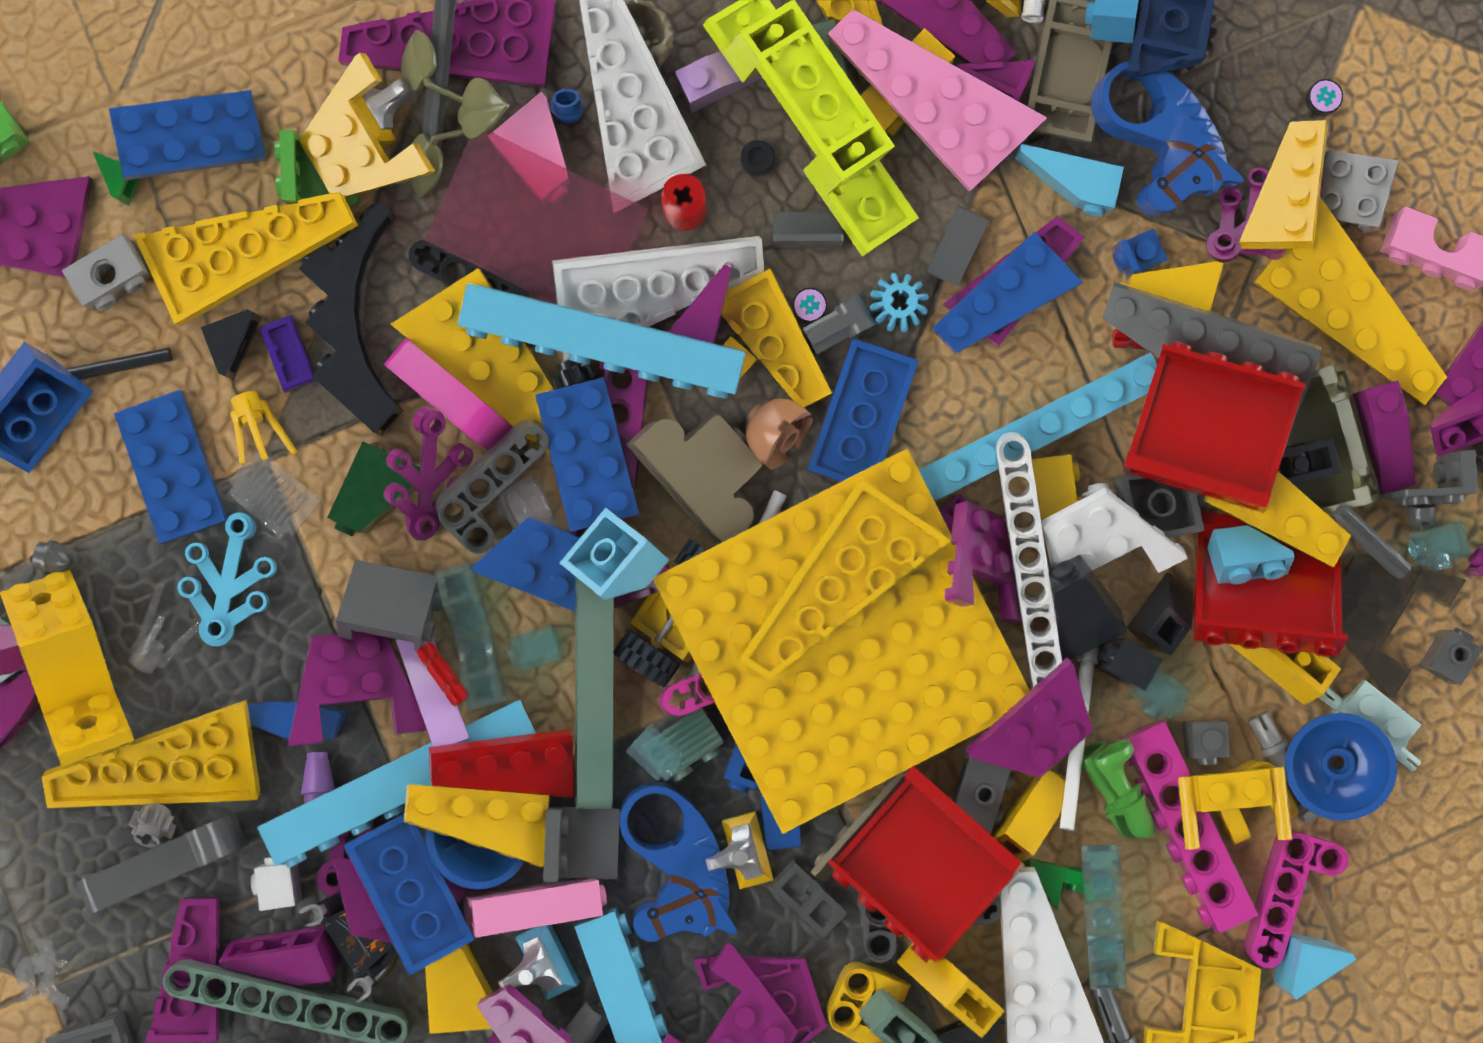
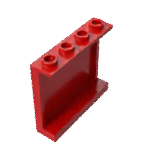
M1171 342V345L1162 344L1161 354L1130 451L1124 463L1123 472L1265 513L1306 384L1298 382L1299 377L1290 373L1278 372L1277 375L1263 372V367L1255 363L1242 362L1241 365L1227 362L1228 358L1219 353L1207 352L1206 355L1192 352L1191 346L1180 342Z
M1201 512L1204 531L1196 532L1193 640L1203 641L1213 646L1232 644L1240 645L1245 649L1270 648L1277 649L1282 653H1295L1299 651L1314 653L1320 657L1340 656L1348 640V634H1342L1341 556L1335 567H1332L1251 526L1293 551L1295 558L1288 574L1274 580L1259 578L1237 585L1230 582L1218 584L1207 549L1213 530L1249 524L1232 515Z
M912 766L904 775L906 780L835 860L830 859L828 864L835 869L831 875L842 886L848 888L852 885L861 893L857 899L869 911L874 913L878 909L887 918L884 924L899 938L905 934L914 943L911 950L926 963L930 959L935 963H940L1025 864L922 772Z

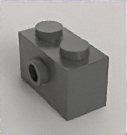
M966 753L952 800L991 834L993 826L999 827L1004 807L1000 806L1003 793L1010 792L1015 774L1010 772L1011 769L973 759Z

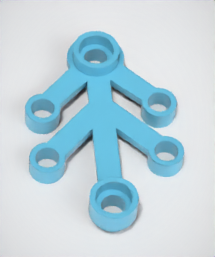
M234 513L226 520L225 530L230 537L221 574L210 559L209 549L206 545L192 543L185 550L186 559L198 566L216 595L213 609L201 593L202 585L197 578H182L177 586L179 594L182 597L189 598L201 617L199 634L202 640L210 646H223L230 642L234 636L237 624L256 612L265 611L270 604L266 593L255 591L247 596L245 604L229 612L232 598L261 579L273 577L277 572V564L272 558L261 557L255 561L252 569L236 578L244 541L253 537L256 532L254 518L246 513ZM237 520H241L244 523V529L240 533L235 532L233 528ZM196 547H200L202 550V557L198 560H195L192 556V551ZM264 561L269 562L271 566L270 572L267 574H263L260 571V565ZM188 581H192L195 585L194 592L191 594L186 593L184 589ZM257 595L263 599V605L259 609L255 608L252 604L253 598ZM215 622L221 626V632L217 636L211 632V626Z

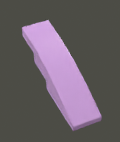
M432 637L431 643L437 648L434 637ZM396 639L433 747L457 744L469 740L470 738L459 707L453 706L444 694L445 692L440 689L427 670V665L424 666L419 659L417 651L414 650V643Z

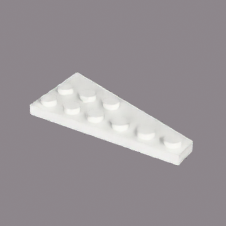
M760 236L553 260L557 305L649 327L675 315L676 311L691 305L727 261L733 265L728 290L764 272L762 239ZM562 352L563 361L568 360L570 353Z

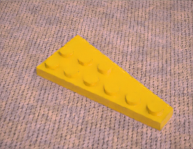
M1319 197L1314 248L1286 249V253L1282 258L1278 260L1270 259L1253 283L1389 382L1399 380L1403 392L1421 405H1426L1447 378L1446 374L1322 198Z
M247 700L136 738L132 742L71 764L48 769L41 777L47 808L258 800L261 794Z

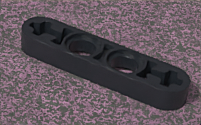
M419 240L409 250V261L414 268L448 287L455 282L447 278V269L450 265L459 263L465 267V276L479 268L486 279L495 282L497 290L503 291V288L507 287L509 289L506 292L531 298L524 289L432 241ZM430 248V254L441 262L443 255L447 256L440 265L439 274L434 273L438 267L429 261H425L423 265H420L421 259L417 256L419 251L426 252Z

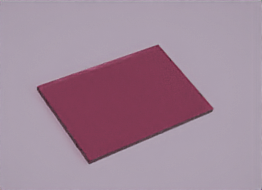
M487 131L478 139H469L466 148L463 149L461 160L440 207L435 213V218L425 240L557 304L552 261L629 252L635 238L639 236V230L649 209L491 131Z

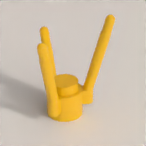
M257 391L243 392L231 399L234 411L230 415L234 423L240 464L244 465L246 463L242 423L243 426L250 427L260 458L263 461L268 459L257 426L258 423L263 421L262 415L267 418L292 455L297 454V449L271 412L267 400L261 401Z

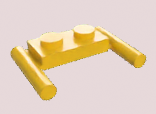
M1285 767L1178 777L1185 849L1200 848L1196 812L1270 806L1273 804L1278 840L1292 839Z

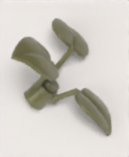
M415 30L402 56V79L408 84L410 90L418 91L424 84L427 88L463 104L458 111V122L462 129L434 135L431 139L426 134H419L411 143L420 144L435 170L430 175L409 179L417 196L424 198L425 194L435 187L442 173L443 158L437 143L463 135L470 139H478L486 132L492 133L499 127L500 117L507 110L509 104L483 78L472 79L465 88L463 96L434 84L429 78L435 72L437 65L434 47L423 31Z

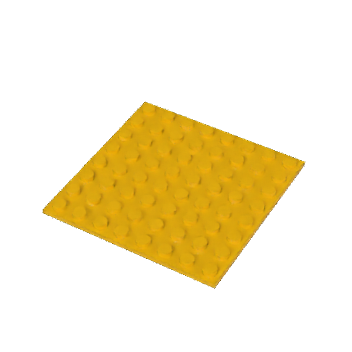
M908 448L655 576L653 579L782 834L989 728L1030 691L974 579L975 605L960 607L945 601V589L952 587L953 575L950 576L947 573L948 562L955 560L956 545H952L951 541L930 555L915 569L904 575L893 586L854 616L848 618L835 628L832 633L809 648L802 656L772 679L768 680L739 660L747 645L860 479L951 540L952 535Z

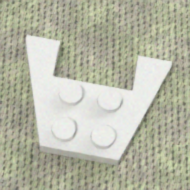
M1106 487L1041 521L1051 569L1055 568L1059 563L1068 561L1080 554L1093 571L1139 546L1143 547L1158 573L1187 559L1186 552L1181 545L1173 543L1165 536L1163 531L1155 525L1151 526L1139 516L1137 511Z

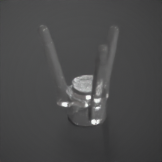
M159 583L155 589L138 637L131 647L133 651L128 658V662L133 667L148 674H152L157 666L165 668L170 658L197 633L202 620L199 619L165 653H162L164 646L155 639L165 620L164 616L160 615L157 618L148 637H146L164 589L162 583Z

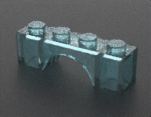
M470 563L435 572L442 605L449 617L456 640L460 662V679L468 693V698L466 699L468 710L508 700L478 574L471 571L474 564Z
M1118 844L1081 846L1090 989L1127 988L1121 904L1122 881Z

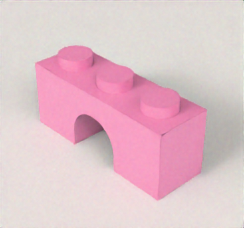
M1406 206L1393 214L1379 251L1389 255L1388 259L1400 265L1413 264L1422 268L1421 272L1430 277L1441 278L1444 276L1454 280V285L1461 289L1473 291L1483 286V236L1470 232L1458 239L1452 253L1445 252L1434 241L1433 235L1438 221L1437 218Z

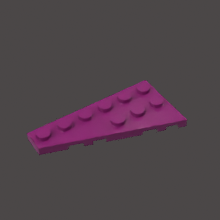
M470 0L456 3L449 77L470 80L483 78L488 82L546 88L557 0ZM434 10L423 13L417 11L407 13V16L384 20L383 18L342 27L339 63L349 66L358 53L367 54L375 69L401 72L402 56L414 31H423L431 41Z

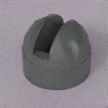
M1430 504L1407 506L1408 523L1416 530H1419L1421 526L1424 529L1430 528L1435 523L1436 506Z

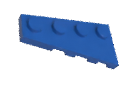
M1034 232L932 327V331L954 354H957L1035 309L1053 301L1062 294L1080 286L1083 282Z

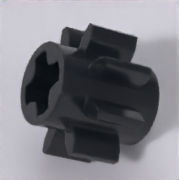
M569 359L556 366L558 375L552 377L556 389L597 379L591 364H582Z

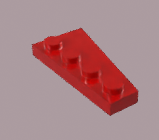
M570 729L428 747L429 773L432 786L574 798L573 735Z

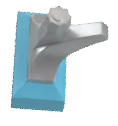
M552 924L529 928L515 936L524 954L523 960L509 975L498 982L500 988L511 984L514 988L537 984L546 1000L570 990L580 983Z

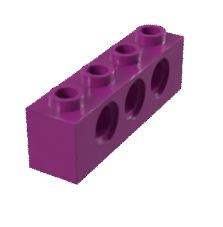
M600 361L599 371L605 372L604 378L612 408L623 406L629 412L627 420L622 424H617L620 440L625 447L624 456L632 487L636 488L640 460L626 444L643 429L649 380L639 378L638 370L625 367L624 372L632 375V383L626 389H618L614 386L613 381L619 372L604 369V362Z

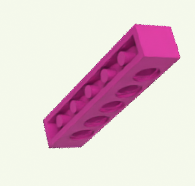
M1157 719L1120 737L1121 740L1129 739L1133 745V755L1126 761V764L1129 767L1133 765L1139 776L1135 783L1136 785L1138 783L1141 784V793L1145 794V798L1149 797L1155 809L1150 813L1159 831L1165 830L1170 840L1169 843H1166V848L1175 863L1179 861L1185 872L1181 879L1190 895L1195 894L1201 905L1196 910L1206 928L1211 926L1212 929L1221 934L1258 916L1209 812H1196L1200 848L1185 849L1184 836H1180L1178 832V824L1182 820L1178 777L1191 776L1166 722ZM1158 753L1162 758V765L1158 771L1150 772L1147 768V760L1152 754ZM1173 785L1177 789V798L1174 802L1165 804L1162 798L1163 791L1168 786ZM1201 850H1206L1208 854L1207 863L1203 867L1196 868L1193 863L1195 854ZM1215 883H1222V895L1218 899L1211 900L1209 897L1210 887Z

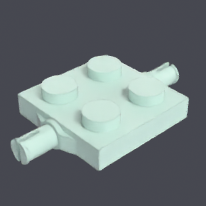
M1362 679L1355 689L1343 698L1329 687L1325 693L1332 699L1325 694L1318 697L1333 709L1331 713L1354 714L1375 724L1391 742L1396 759L1411 772L1415 771L1417 767L1411 764L1407 758L1417 766H1420L1421 760L1405 748L1409 739L1419 729L1421 724L1369 682Z

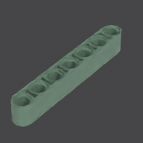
M577 577L575 581L576 810L612 809L614 597L606 600L602 599Z
M191 959L177 961L166 971L163 977L165 991L175 998L367 1043H402L409 1029L408 1016L398 1008L368 1001L356 1002L358 1000L356 998L262 978ZM183 970L187 972L191 978L190 985L181 986L177 984L174 979L175 971ZM214 978L222 980L226 985V993H213L210 990L209 981ZM247 987L257 988L262 995L261 1001L256 1003L248 1001L245 998L244 989ZM284 995L292 996L296 1000L297 1008L292 1011L284 1010L279 1004V998ZM320 1003L328 1005L331 1008L332 1016L327 1019L317 1017L314 1013V1006ZM353 1012H361L366 1016L367 1024L362 1027H355L349 1022L348 1015ZM388 1020H395L401 1025L402 1031L397 1035H389L384 1031L383 1024Z

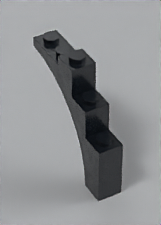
M381 201L375 206L373 204L368 206L359 217L361 222L352 231L349 230L338 238L335 244L337 247L333 252L326 245H323L302 258L303 264L298 268L329 296L325 301L320 300L311 308L308 313L310 318L305 323L336 350L332 355L330 353L326 354L317 363L315 368L318 371L312 377L373 433L379 436L404 411L385 390L372 368L364 345L360 320L361 290L368 262L380 238L396 218L394 213Z

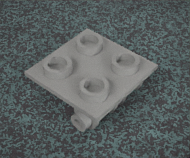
M1328 150L1322 172L1324 186L1321 198L1337 221L1357 224V228L1365 232H1371L1372 227L1380 228L1399 161Z

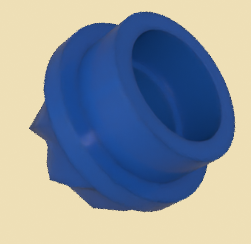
M562 89L557 91L552 96L550 103L551 115L557 119L559 124L564 123L567 126L569 124H576L584 112V101L575 90Z

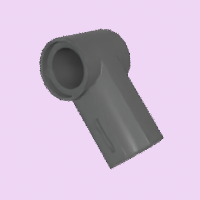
M861 294L842 302L833 309L832 313L802 328L816 356L848 338L850 340L857 338L877 326Z
M586 1000L564 1030L571 1035L569 1040L573 1043H593L609 1021L602 1009Z

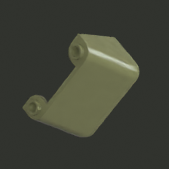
M1342 364L1316 369L1286 446L1323 437L1333 438L1341 473L1293 485L1326 514H1331L1341 504L1354 508L1376 502L1381 498L1380 488L1347 372Z

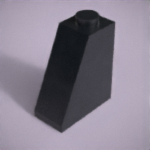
M1080 554L1068 561L1059 563L1055 568L1048 571L1062 661L1067 657L1072 660L1127 632L1120 607Z

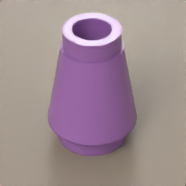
M328 752L306 754L307 760L300 794L304 796V804L335 789Z

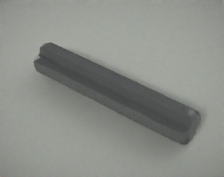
M1341 504L1332 512L1331 518L1351 535V538L1392 576H1395L1397 579H1403L1411 571V565L1350 507Z

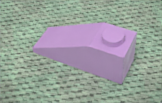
M721 51L705 56L675 71L676 84L691 113L762 78L759 73L742 83Z

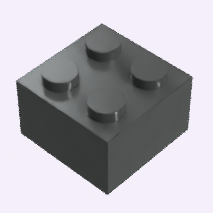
M1124 474L1112 478L1114 489H1117L1116 496L1137 511L1139 516L1151 526L1155 525L1163 531L1167 538L1204 531L1196 493L1132 474Z

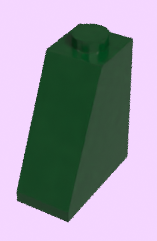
M362 441L327 517L336 522L334 529L352 537L355 532L366 534L396 508L384 498V491L389 484L398 483L408 490L409 496L416 491L400 473L387 466L386 458L389 454L388 452ZM398 458L395 465H399L402 459ZM412 464V466L420 473V467ZM399 490L394 493L393 499L399 496Z

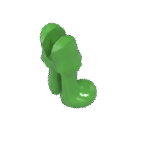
M1124 739L1109 746L1106 741H1098L1084 747L1082 770L1089 776L1107 802L1103 808L1106 812L1105 816L1114 824L1121 837L1149 838L1153 836L1156 830L1155 823L1147 806L1145 794L1141 793V784L1138 783L1132 787L1123 769V764L1130 759L1134 752L1131 741Z

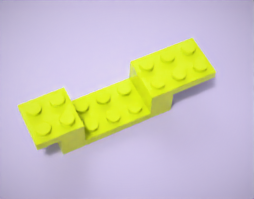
M738 0L705 21L703 24L704 28L741 82L744 83L760 73L815 153L816 157L804 168L803 172L862 257L919 218L880 162L895 147L795 0H791L778 9L774 8L770 0Z

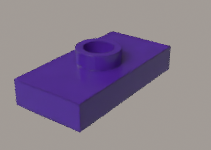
M293 315L259 327L283 392L288 393L317 381L312 377L315 374V370Z

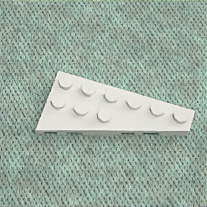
M579 0L612 207L615 213L662 189L664 183L670 177L677 174H690L706 166V163L624 0Z
M1023 867L1000 893L1006 1043H1104L1035 867Z

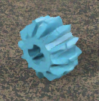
M892 273L890 276L891 286L886 280L880 279L878 286L882 292L872 290L870 294L872 299L879 301L870 305V312H882L875 321L877 324H881L885 319H888L890 322L887 325V331L889 332L893 331L895 323H899L902 333L907 332V320L917 327L920 324V320L916 314H927L928 309L920 305V303H924L929 299L928 294H916L923 284L918 281L912 287L908 285L911 280L910 274H906L903 282L899 283L897 274ZM897 295V299L900 296L906 299L904 304L905 310H901L900 306L898 310L891 306L894 301L893 296Z

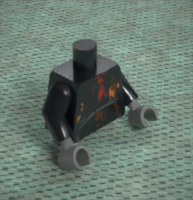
M339 891L321 900L318 905L311 904L302 907L299 914L311 910L315 915L313 922L304 925L305 927L315 926L319 923L323 924L357 979L349 984L347 992L354 985L361 986L364 994L356 1002H362L370 995L371 987H376L393 971L399 956L392 943L350 935L345 908Z

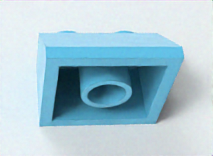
M605 508L561 560L560 564L602 599L606 600L646 588L669 559L646 538Z

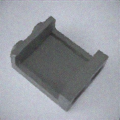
M355 560L336 619L338 637L352 640L355 631L412 642L414 643V650L417 651L425 644V641L431 642L435 629V621H431L433 612L440 611L444 591L439 590L438 576Z

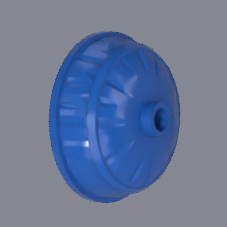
M1330 713L1309 721L1294 735L1287 749L1285 771L1293 794L1304 807L1321 817L1345 821L1364 817L1378 809L1386 801L1395 785L1397 759L1391 742L1375 724L1354 714ZM1334 756L1343 757L1344 762L1341 767L1334 768L1331 766L1330 761Z
M429 830L425 831L426 847L433 865L443 877L460 887L487 889L498 886L514 876L524 863L522 860L468 844L466 841L451 836H444Z

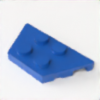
M528 516L486 555L473 565L471 571L575 611L576 576L561 565L560 562L581 536Z

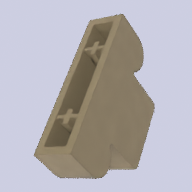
M720 415L705 417L685 437L684 430L675 420H655L648 423L626 444L715 546L746 531L752 524L754 513L750 503L733 495L762 467V463L746 445V436L738 428H731Z

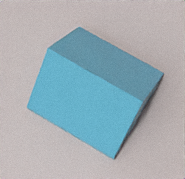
M1291 933L1284 958L1275 967L1273 981L1277 987L1297 1000L1356 961V958L1352 953L1331 941Z

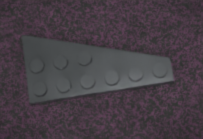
M1114 282L1103 315L1105 321L1157 358L1160 357L1162 344L1171 345V342H1180L1191 346L1192 352L1206 355L1207 352H1215L1228 358L1227 362L1241 365L1242 362H1251L1262 366L1263 372L1277 375L1278 372H1286L1299 377L1298 382L1305 383L1306 385L1291 431L1322 353V346Z

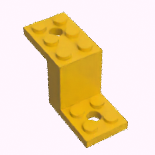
M71 570L53 572L45 578L26 584H16L10 589L0 592L61 766L134 741L131 729L115 693L93 623Z

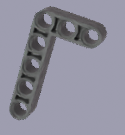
M236 813L82 879L76 882L86 909L89 915L196 868L203 867L249 846L239 819Z

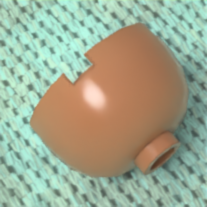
M778 398L770 400L762 406L756 405L749 412L746 419L748 422L746 444L762 464L770 470L777 469L790 459L785 454L793 444H795L797 449L803 444L813 423V418L809 416L811 413L790 399Z

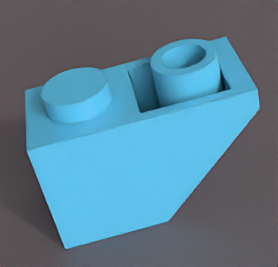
M1249 525L1213 530L1207 546L1218 584L1230 582L1237 585L1251 579L1266 578L1274 580L1288 574L1295 558L1292 550Z

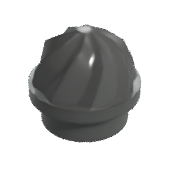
M49 540L47 543L39 542L34 549L32 558L34 569H39L46 575L53 572H62L70 561L67 548L54 540Z

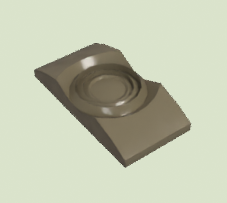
M1049 0L1026 102L1027 107L1042 114L1047 119L1033 132L1090 144L1096 122L1092 114L1091 97L1096 84L1106 74L1112 41L1090 39L1091 25L1085 24L1087 3L1094 2L1087 0Z

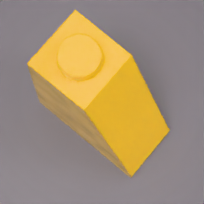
M1216 261L1133 274L1125 283L1120 282V284L1210 312L1223 263Z
M1050 769L1042 777L1035 776L1002 817L999 827H995L991 832V835L1021 862L1035 854L1062 812L1066 778Z
M912 943L897 963L979 1037L983 1038L1005 1010L945 957L940 963H935L932 959L928 963L924 962L911 950V947L914 945Z
M467 944L425 967L430 1034L492 1029L477 1007V1004L482 998L493 993Z

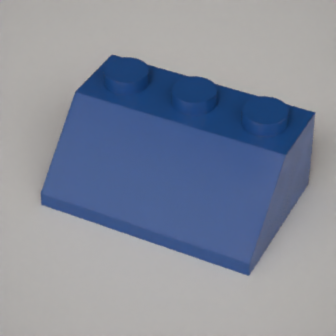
M25 341L0 372V458L30 473L93 391L68 372L55 359Z

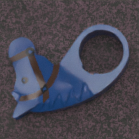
M1129 61L1117 65L1098 81L1092 93L1091 109L1094 119L1100 128L1111 136L1149 148L1157 154V159L1152 168V182L1144 186L1137 196V205L1144 214L1151 217H1159L1175 209L1188 196L1205 195V197H1209L1216 193L1221 186L1234 187L1244 181L1243 177L1227 163L1220 136L1205 109L1193 93L1176 77L1168 72L1133 78L1146 88L1151 99V105H1154V108H1151L1150 119L1140 124L1129 123L1121 119L1114 112L1109 101L1111 82L1114 78L1126 77Z
M648 782L634 788L624 799L620 810V829L623 838L635 852L669 875V878L659 888L657 898L653 901L644 902L635 909L633 913V927L639 938L649 942L658 941L680 931L701 933L704 938L717 929L737 935L736 926L728 914L729 886L726 870L724 868L709 871L706 864V859L720 853V849L701 811L688 797L669 784ZM649 794H663L676 801L683 814L682 829H679L678 833L674 836L676 839L656 845L638 840L630 831L627 823L632 805L641 797Z

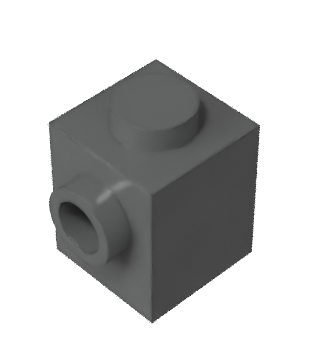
M1462 629L1440 630L1419 666L1449 684L1462 685L1483 648L1473 643L1474 636Z
M1219 719L1183 721L1185 756L1197 759L1198 765L1219 764V758L1230 757L1228 721Z

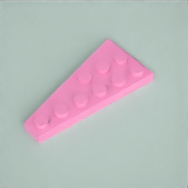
M854 9L827 34V37L968 191H971L1047 119V117Z

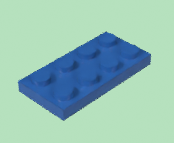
M251 90L109 108V116L123 180L265 161L266 156Z
M852 338L807 471L842 482L885 460L919 360Z
M602 377L536 394L543 428L549 440L548 448L569 531L575 532L589 528L605 508L621 520L639 515L605 378Z
M177 390L114 413L159 544H166L226 522L228 517L184 391Z
M404 814L343 846L408 975H412L475 940L443 876L433 865L422 834L417 826L404 822Z

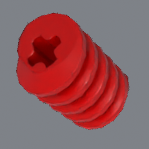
M677 174L670 177L664 183L661 203L667 222L673 228L681 231H689L698 227L704 221L707 213L706 194L702 183L696 177L689 174Z

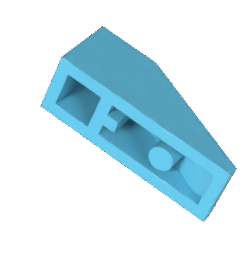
M1025 144L1020 145L1015 159L1074 207L1083 209L1084 214L1093 217H1103L1104 214L1109 215L1115 208L1124 167Z

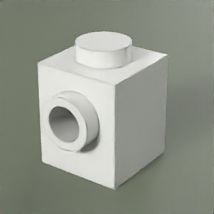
M266 857L264 858L265 864L254 868V874L251 875V889L253 895L258 896L260 911L295 906L303 901L298 864L287 868L285 862L275 866L272 858Z

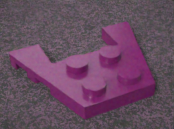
M968 501L955 504L951 544L956 545L955 560L948 562L947 573L950 576L953 575L952 587L945 589V601L960 607L975 605L973 576L998 585L1001 621L1015 626L1022 625L1012 553L1004 517Z
M355 632L352 640L338 637V634L311 637L298 702L294 711L292 729L288 738V747L320 744L323 742L319 706L390 699L394 735L427 731L417 700L387 637L364 632Z
M727 942L710 967V970L740 991L706 1043H792L799 1031L733 945ZM669 1033L662 1041V1043H682Z
M698 956L694 958L703 990L729 983L710 970L718 956ZM741 956L799 1031L792 1043H807L827 1028L805 957Z

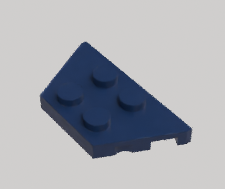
M1141 0L1126 78L1133 79L1200 65L1205 57L1215 0Z

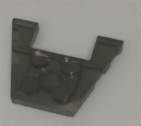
M1354 553L1341 574L1342 634H1348V640L1345 645L1387 695L1395 697L1411 670L1381 652L1380 649L1416 590L1443 607H1450L1466 580L1461 577L1445 575L1412 566L1411 571L1406 574L1405 578L1397 579L1372 556Z

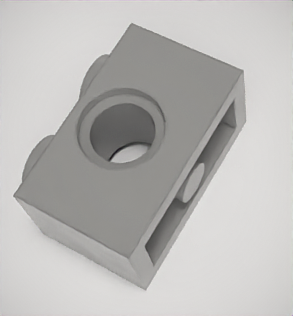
M122 234L62 270L82 306L92 311H104L112 307L117 302L116 298L126 292L134 293L142 289L147 284L146 280L152 277L145 260L134 242ZM114 268L116 272L114 280L109 284H105V273L109 269Z

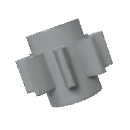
M157 803L144 805L141 811L135 810L129 822V826L133 827L131 834L134 835V840L138 844L149 848L162 845L164 839L171 841L176 829V825L172 823L174 816H171V811L164 805Z

